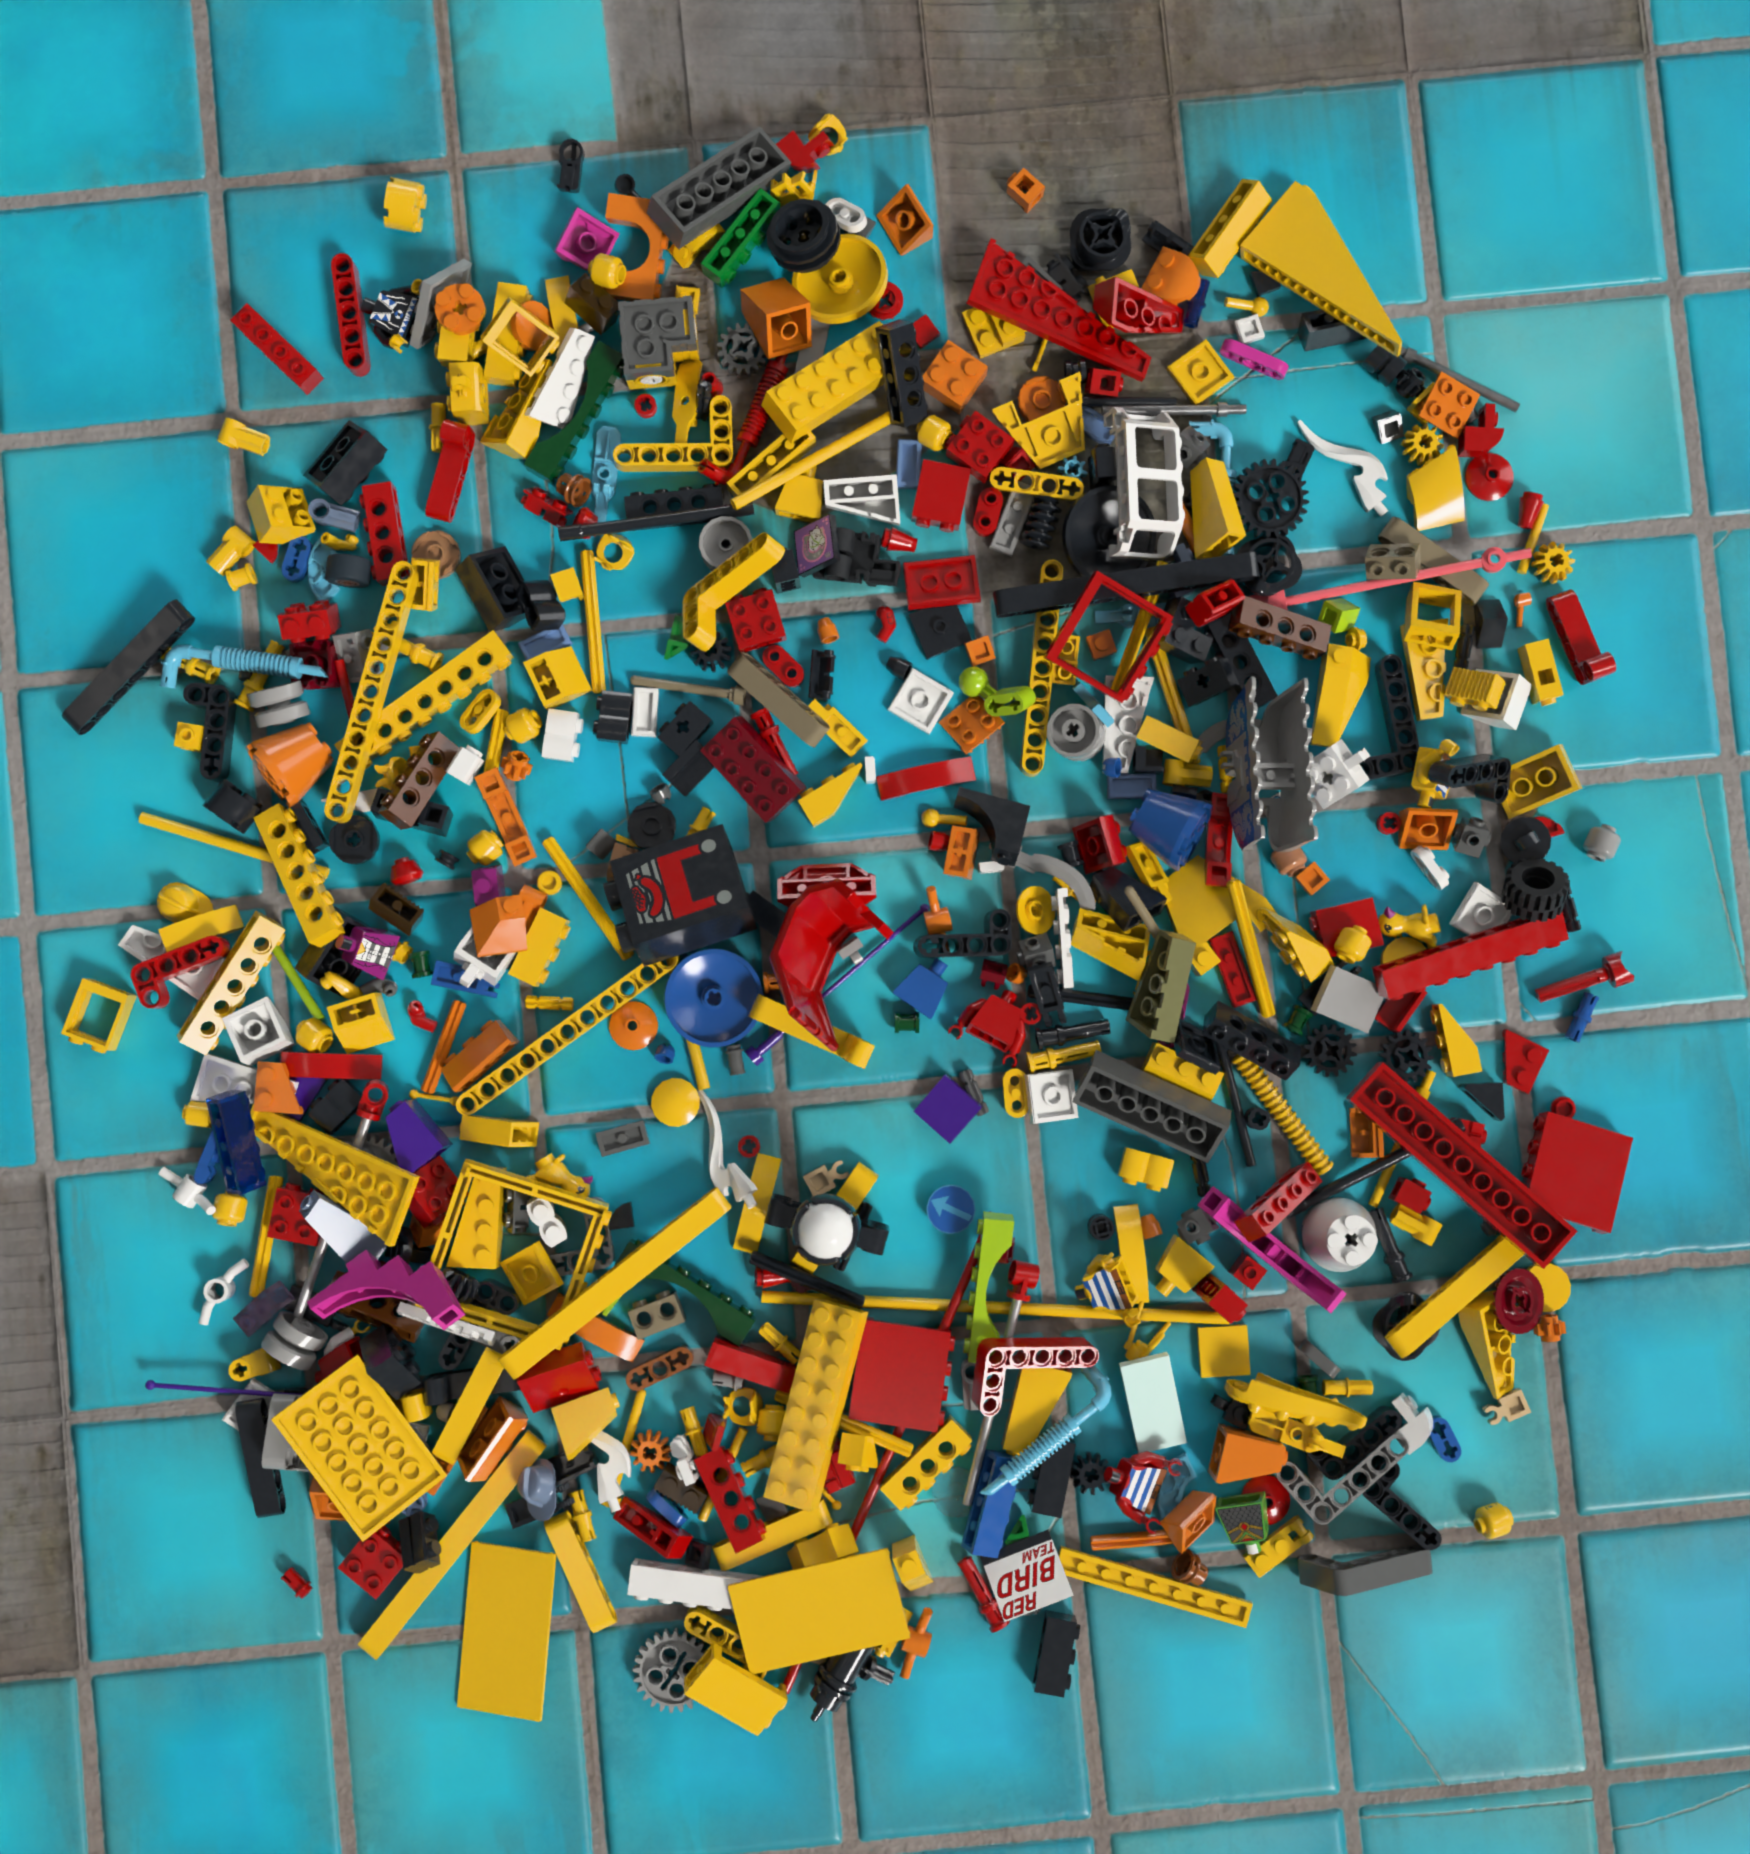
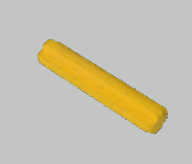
M498 709L494 714L483 773L496 767L499 769L505 737V721L507 716H509L507 710Z

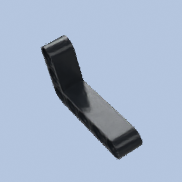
M1395 654L1384 656L1375 665V674L1391 753L1368 757L1359 763L1364 768L1366 775L1370 779L1369 781L1413 772L1420 747L1403 663ZM1384 662L1392 664L1393 672L1385 670ZM1390 685H1393L1397 688V696H1393L1390 694ZM1394 709H1399L1402 712V720L1395 718ZM1400 732L1407 736V744L1399 741L1398 735ZM1404 756H1408L1411 758V768H1408L1404 765ZM1380 761H1385L1388 764V772H1383L1380 769Z

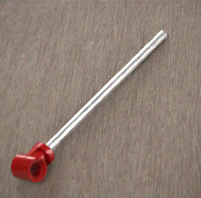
M371 1080L365 1085L356 1114L362 1117L352 1146L362 1150L371 1121H380L388 1099V1086L381 1080ZM372 1088H379L383 1095L379 1099H373L369 1096L368 1092ZM321 1236L293 1314L299 1318L304 1316L308 1304L307 1301H309L328 1247V1243Z
M1013 1260L1010 1265L1008 1283L1013 1285V1289H1007L1006 1296L1013 1299L1003 1338H1013L1022 1301L1030 1302L1031 1295L1027 1293L1028 1288L1034 1289L1038 1283L1039 1265L1019 1260ZM983 1416L962 1504L972 1506L994 1416Z

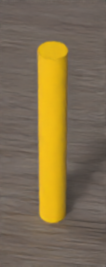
M1545 503L1533 524L1524 548H1530L1532 555L1549 509V505ZM1531 558L1520 560L1517 573H1527Z

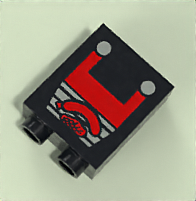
M723 824L609 861L614 880L603 883L604 891L611 910L616 911L623 908L626 922L615 925L618 941L624 953L636 950L644 967L758 929L738 864Z

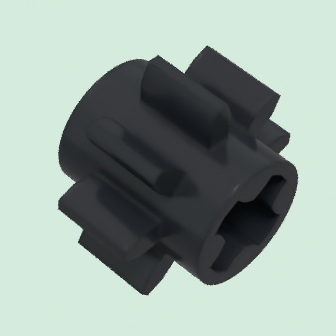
M1417 368L1408 369L1407 371L1403 369L1396 376L1398 381L1395 388L1404 398L1408 399L1410 396L1412 398L1414 396L1418 397L1426 389L1423 386L1426 378Z

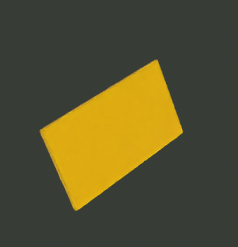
M479 1541L471 1542L457 1707L535 1722L542 1721L556 1566L555 1553Z
M888 1547L728 1585V1592L748 1671L752 1674L910 1638V1631Z

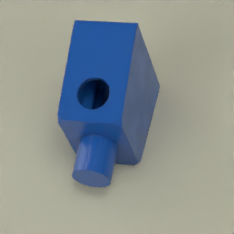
M935 958L928 969L919 964L893 991V994L929 1019H932L948 985L946 981L940 978L948 965L938 958Z

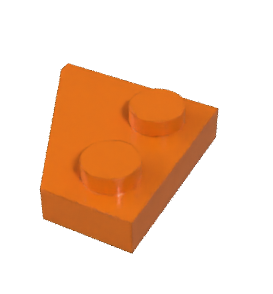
M258 1061L253 1111L303 1114L304 1110L297 1101L296 1089L289 1079L286 1063Z

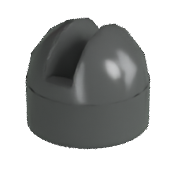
M661 783L650 791V795L656 803L665 804L664 799H671V791L666 783Z

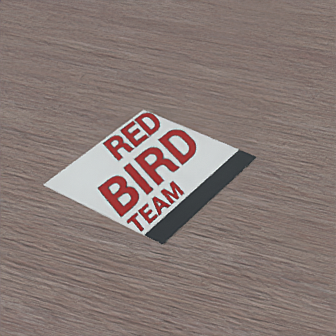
M1049 1530L1002 1547L998 1558L980 1556L1004 1622L1074 1596Z

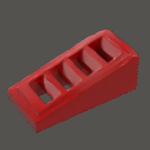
M709 1413L703 1437L711 1450L717 1451L728 1419H723V1416Z

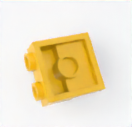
M974 307L962 312V318L980 359L1025 340L1026 330Z

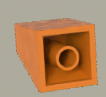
M784 277L740 289L742 313L768 359L812 347L810 301Z
M1219 1423L1207 1472L1219 1484L1281 1472L1282 1465L1285 1466L1287 1463L1288 1451L1279 1441L1249 1430L1244 1431L1241 1428Z

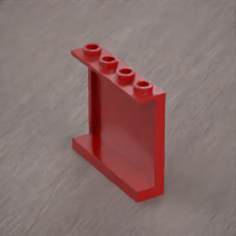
M1549 1111L1539 1113V1116H1536L1533 1122L1535 1132L1533 1139L1530 1140L1527 1147L1529 1157L1527 1163L1522 1168V1183L1564 1220L1591 1228L1593 1232L1599 1234L1611 1233L1633 1138Z
M867 1317L857 1355L848 1419L937 1433L938 1425L943 1426L945 1411L941 1410L942 1401H947L949 1386H944L945 1376H950L952 1361H947L948 1352L954 1351L955 1337L951 1336L952 1329L945 1331L874 1320V1317Z

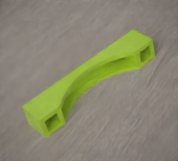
M983 1211L982 1219L977 1221V1234L981 1235L980 1243H975L974 1258H978L977 1267H972L971 1282H975L974 1291L969 1292L968 1305L972 1306V1314H967L966 1330H970L969 1338H964L963 1353H967L968 1362L976 1363L977 1348L982 1340L1000 1338L999 1332L992 1323L987 1311L986 1290L994 1266L1000 1257L1012 1246L1013 1214ZM995 1350L992 1351L989 1354V1356H992L995 1353Z

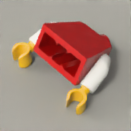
M356 1320L354 1327L351 1329L347 1327L330 1338L324 1349V1357L318 1360L320 1370L315 1373V1381L317 1383L356 1354L363 1361L359 1344L361 1339L359 1336L355 1337L354 1335L368 1332L371 1326L362 1331L359 1329L361 1321Z

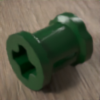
M429 950L408 954L413 968L412 979L433 975L428 955H430Z
M1295 1004L1292 1007L1293 1011L1288 1021L1284 1022L1282 1027L1298 1036H1302V1029L1308 1018H1312L1313 1014Z
M895 1012V1033H899V1031H915V1033H919V1012H915V1014H899V1012Z
M1305 1374L1295 1377L1300 1389L1317 1394L1316 1381L1318 1380V1375Z

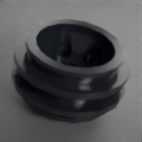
M798 199L782 206L770 220L766 232L767 245L778 265L789 272L797 273L813 272L825 266L836 254L841 241L840 227L829 206L818 200Z

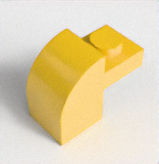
M718 223L682 248L678 249L672 244L668 251L683 269L688 268L702 250L712 249L725 233V230Z

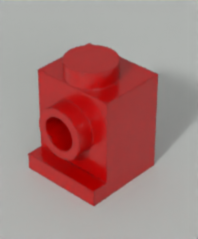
M1088 368L1084 393L1118 397V392H1121L1123 388L1121 372ZM1102 378L1107 380L1105 387L1101 386Z

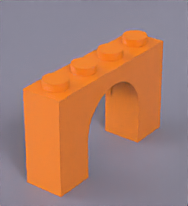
M608 193L605 215L608 223L636 227L647 234L650 242V251L646 261L639 268L626 271V278L623 284L615 289L602 287L614 299L634 302V300H656L661 298L662 284H659L660 274L663 275L665 271V260L662 259L663 250L668 248L669 238L647 214L650 199Z

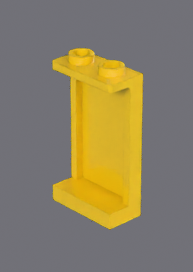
M714 1642L684 1678V1695L756 1736L764 1728L769 1727L773 1717L778 1711L784 1709L788 1701L786 1685L781 1683L776 1688L722 1657V1647Z

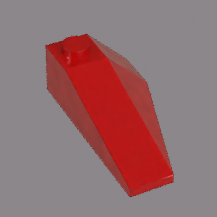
M1116 276L1095 285L1093 309L1108 325L1125 333L1179 334L1182 332L1184 309Z

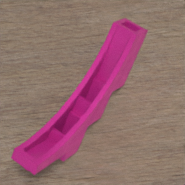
M1214 1186L1197 1205L1288 1282L1328 1312L1332 1313L1346 1296V1293L1314 1269L1271 1233L1248 1243L1234 1223L1244 1211Z
M368 1250L358 1254L354 1259L345 1264L349 1272L339 1277L335 1282L307 1301L309 1308L322 1319H325L339 1309L358 1301L380 1297L409 1300L424 1307L431 1319L443 1330L465 1315L443 1272L431 1261L413 1272L410 1265L399 1255L381 1266L379 1260Z

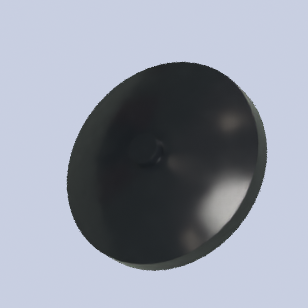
M1115 485L1096 487L1085 492L1076 499L1066 514L1062 529L1064 552L1073 569L1082 577L1092 576L1094 571L1106 574L1145 568L1150 561L1109 558V545L1118 544L1117 535H1114V530L1119 527L1117 486ZM1138 495L1139 517L1141 519L1154 520L1149 506ZM1137 530L1129 552L1153 554L1156 545V532Z

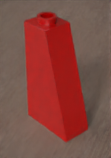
M718 1334L713 1341L704 1365L790 1394L797 1368L795 1364L792 1365L790 1362L743 1344L737 1346Z

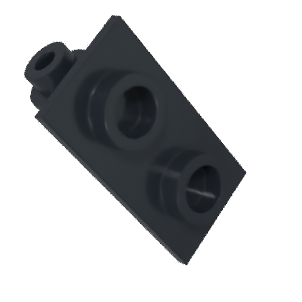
M1156 220L1151 223L1148 232L1142 239L1143 242L1159 253L1164 246L1188 256L1194 248L1190 243Z
M1056 253L1055 256L1058 260L1055 262L1053 259L1047 263V272L1058 284L1065 279L1066 283L1061 286L1063 291L1078 303L1082 299L1080 296L1082 293L1087 296L1090 295L1086 289L1089 285L1081 275L1076 276L1072 270L1075 266L1066 255L1063 257Z
M812 649L808 698L828 702L831 695H833V677L830 676V673L834 672L836 659L833 650H824L823 652Z

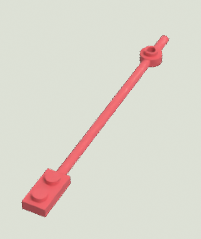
M1491 547L1481 555V558L1419 570L1416 579L1367 580L1285 597L1284 590L1271 596L1251 595L1247 597L1288 610L1287 606L1482 568L1488 573H1497L1507 562L1531 558L1532 552L1530 548L1505 553L1501 548ZM1492 555L1498 557L1497 563H1493L1490 560Z

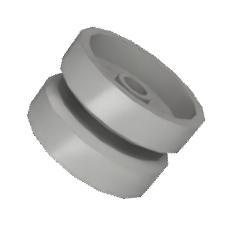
M721 516L712 519L704 526L699 536V549L705 565L713 571L752 540V536L747 526L734 517ZM724 544H725L726 546H727L728 544H731L730 547L727 548V549H725V548L722 547Z
M300 680L247 694L250 707L267 706L268 708L257 712L253 716L257 728L286 724L311 714L306 701L302 700L292 703L290 699L299 697L304 693Z
M1067 704L1058 708L1051 715L1047 724V738L1050 746L1064 758L1072 761H1086L1093 758L1102 749L1105 742L1106 730L1103 722L1090 708L1081 704ZM1077 730L1078 735L1074 736V732Z
M279 1312L273 1322L275 1330L267 1332L261 1342L262 1348L283 1364L299 1370H309L317 1358L314 1351H320L328 1340V1335L319 1326L304 1317H296L291 1312Z

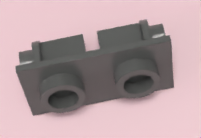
M509 1188L504 1190L507 1212L503 1215V1226L506 1227L507 1232L515 1234V1228L516 1232L524 1233L526 1228L529 1227V1215L527 1210H520V1206L527 1205L530 1195Z

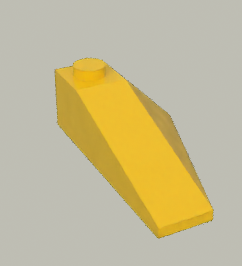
M1328 644L1327 653L1321 656L1310 745L1330 747L1340 740L1368 683L1371 658L1354 647Z

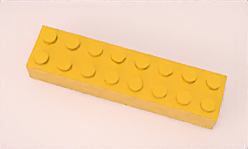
M823 1298L814 1299L764 1498L808 1512L818 1509L868 1316L867 1311Z

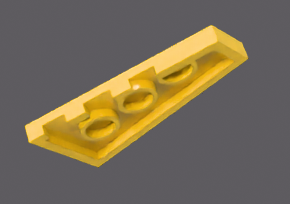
M1449 618L1430 621L1448 625ZM1405 624L1400 626L1416 720L1422 721L1443 717L1445 692L1443 675L1446 672V662H1444L1445 649L1404 641Z

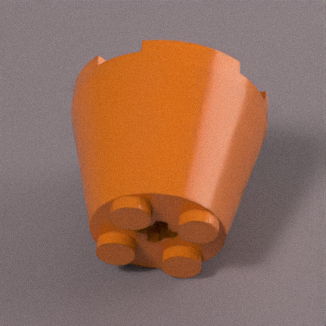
M310 722L254 740L245 746L249 757L252 760H256L255 764L260 770L262 777L281 801L286 798V804L289 808L303 798L334 761L331 756L333 752L325 741L320 743L316 736L318 733Z

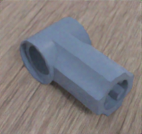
M320 498L314 499L308 506L310 516L318 525H328L354 533L358 529L360 511L331 504ZM320 508H327L324 516H316Z

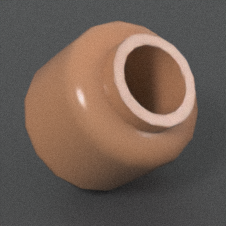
M1301 847L1291 852H1277L1274 850L1270 855L1271 861L1281 875L1292 877L1306 868L1304 864L1307 862V857Z

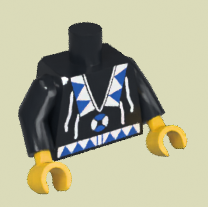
M421 279L414 280L412 285L392 288L389 291L382 290L377 301L365 298L361 305V311L371 315L369 322L381 344L386 348L396 350L399 354L403 352L400 349L401 345L406 348L410 345V330L415 320V307L419 301L417 296H420L419 286L422 282Z

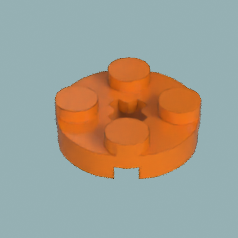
M453 284L436 295L435 314L444 329L456 335H467L480 327L483 316L485 318L486 307L479 292L470 284ZM459 304L467 306V308L463 309L464 314L462 315L454 312V309Z

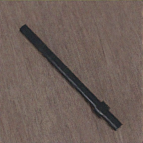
M1215 1042L1246 1166H1255L1256 1161L1227 1051L1230 1049Z

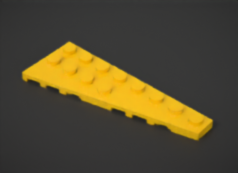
M253 1104L245 1127L263 1143H268L274 1148L281 1158L287 1159L295 1166L294 1169L299 1173L305 1174L312 1180L311 1183L331 1200L339 1203L349 1211L350 1216L361 1221L368 1227L367 1230L380 1237L385 1242V1245L389 1247L395 1246L420 1176L283 1114L253 1111Z

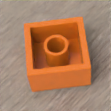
M947 340L922 376L924 391L960 415L987 376L988 366L950 340Z

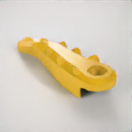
M1260 1372L1257 1373L1255 1380L1252 1379L1250 1383L1227 1379L1224 1385L1228 1396L1248 1404L1250 1412L1255 1414L1263 1409L1274 1413L1280 1421H1285L1289 1417L1301 1419L1305 1425H1312L1315 1421H1320L1331 1427L1338 1424L1345 1425L1351 1431L1363 1428L1367 1422L1366 1416L1339 1402L1286 1384Z

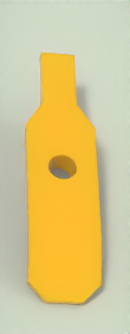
M685 360L679 365L677 371V384H675L672 418L676 423L675 443H687L690 427L697 426V385L699 384L703 366L700 360Z
M1263 1409L1255 1414L1251 1412L1248 1420V1425L1252 1432L1308 1453L1321 1450L1343 1458L1346 1446L1325 1439L1317 1428L1290 1418L1280 1421L1274 1413ZM1295 1430H1299L1301 1432V1436L1299 1439L1293 1438V1432Z

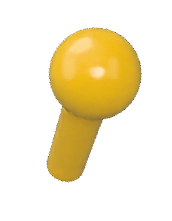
M1226 297L1224 307L1249 310L1253 315L1258 314V317H1262L1268 312L1269 303L1263 297H1257L1252 301Z
M927 809L922 813L921 821L928 828H934L938 824L966 826L967 816L939 814L935 809Z

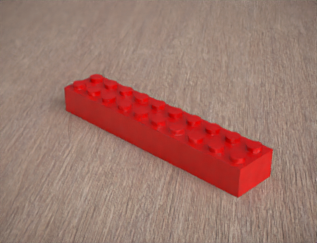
M1377 1062L1345 1098L1536 1266L1545 1269L1578 1232L1384 1062Z

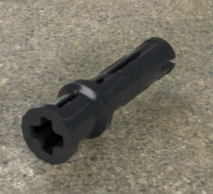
M1108 1019L1065 1027L1058 1024L1054 1028L1043 1030L1035 1028L1038 1050H1042L1045 1046L1056 1044L1063 1046V1044L1071 1040L1111 1034Z
M1383 1207L1376 1208L1375 1211H1369L1385 1253L1383 1261L1385 1264H1388L1393 1277L1391 1279L1392 1283L1395 1284L1412 1278L1413 1274L1409 1272L1404 1260L1406 1256L1402 1250L1399 1251Z

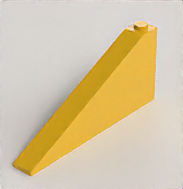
M1294 181L1241 243V259L1398 357L1401 354L1402 340L1316 194L1309 186L1301 185Z

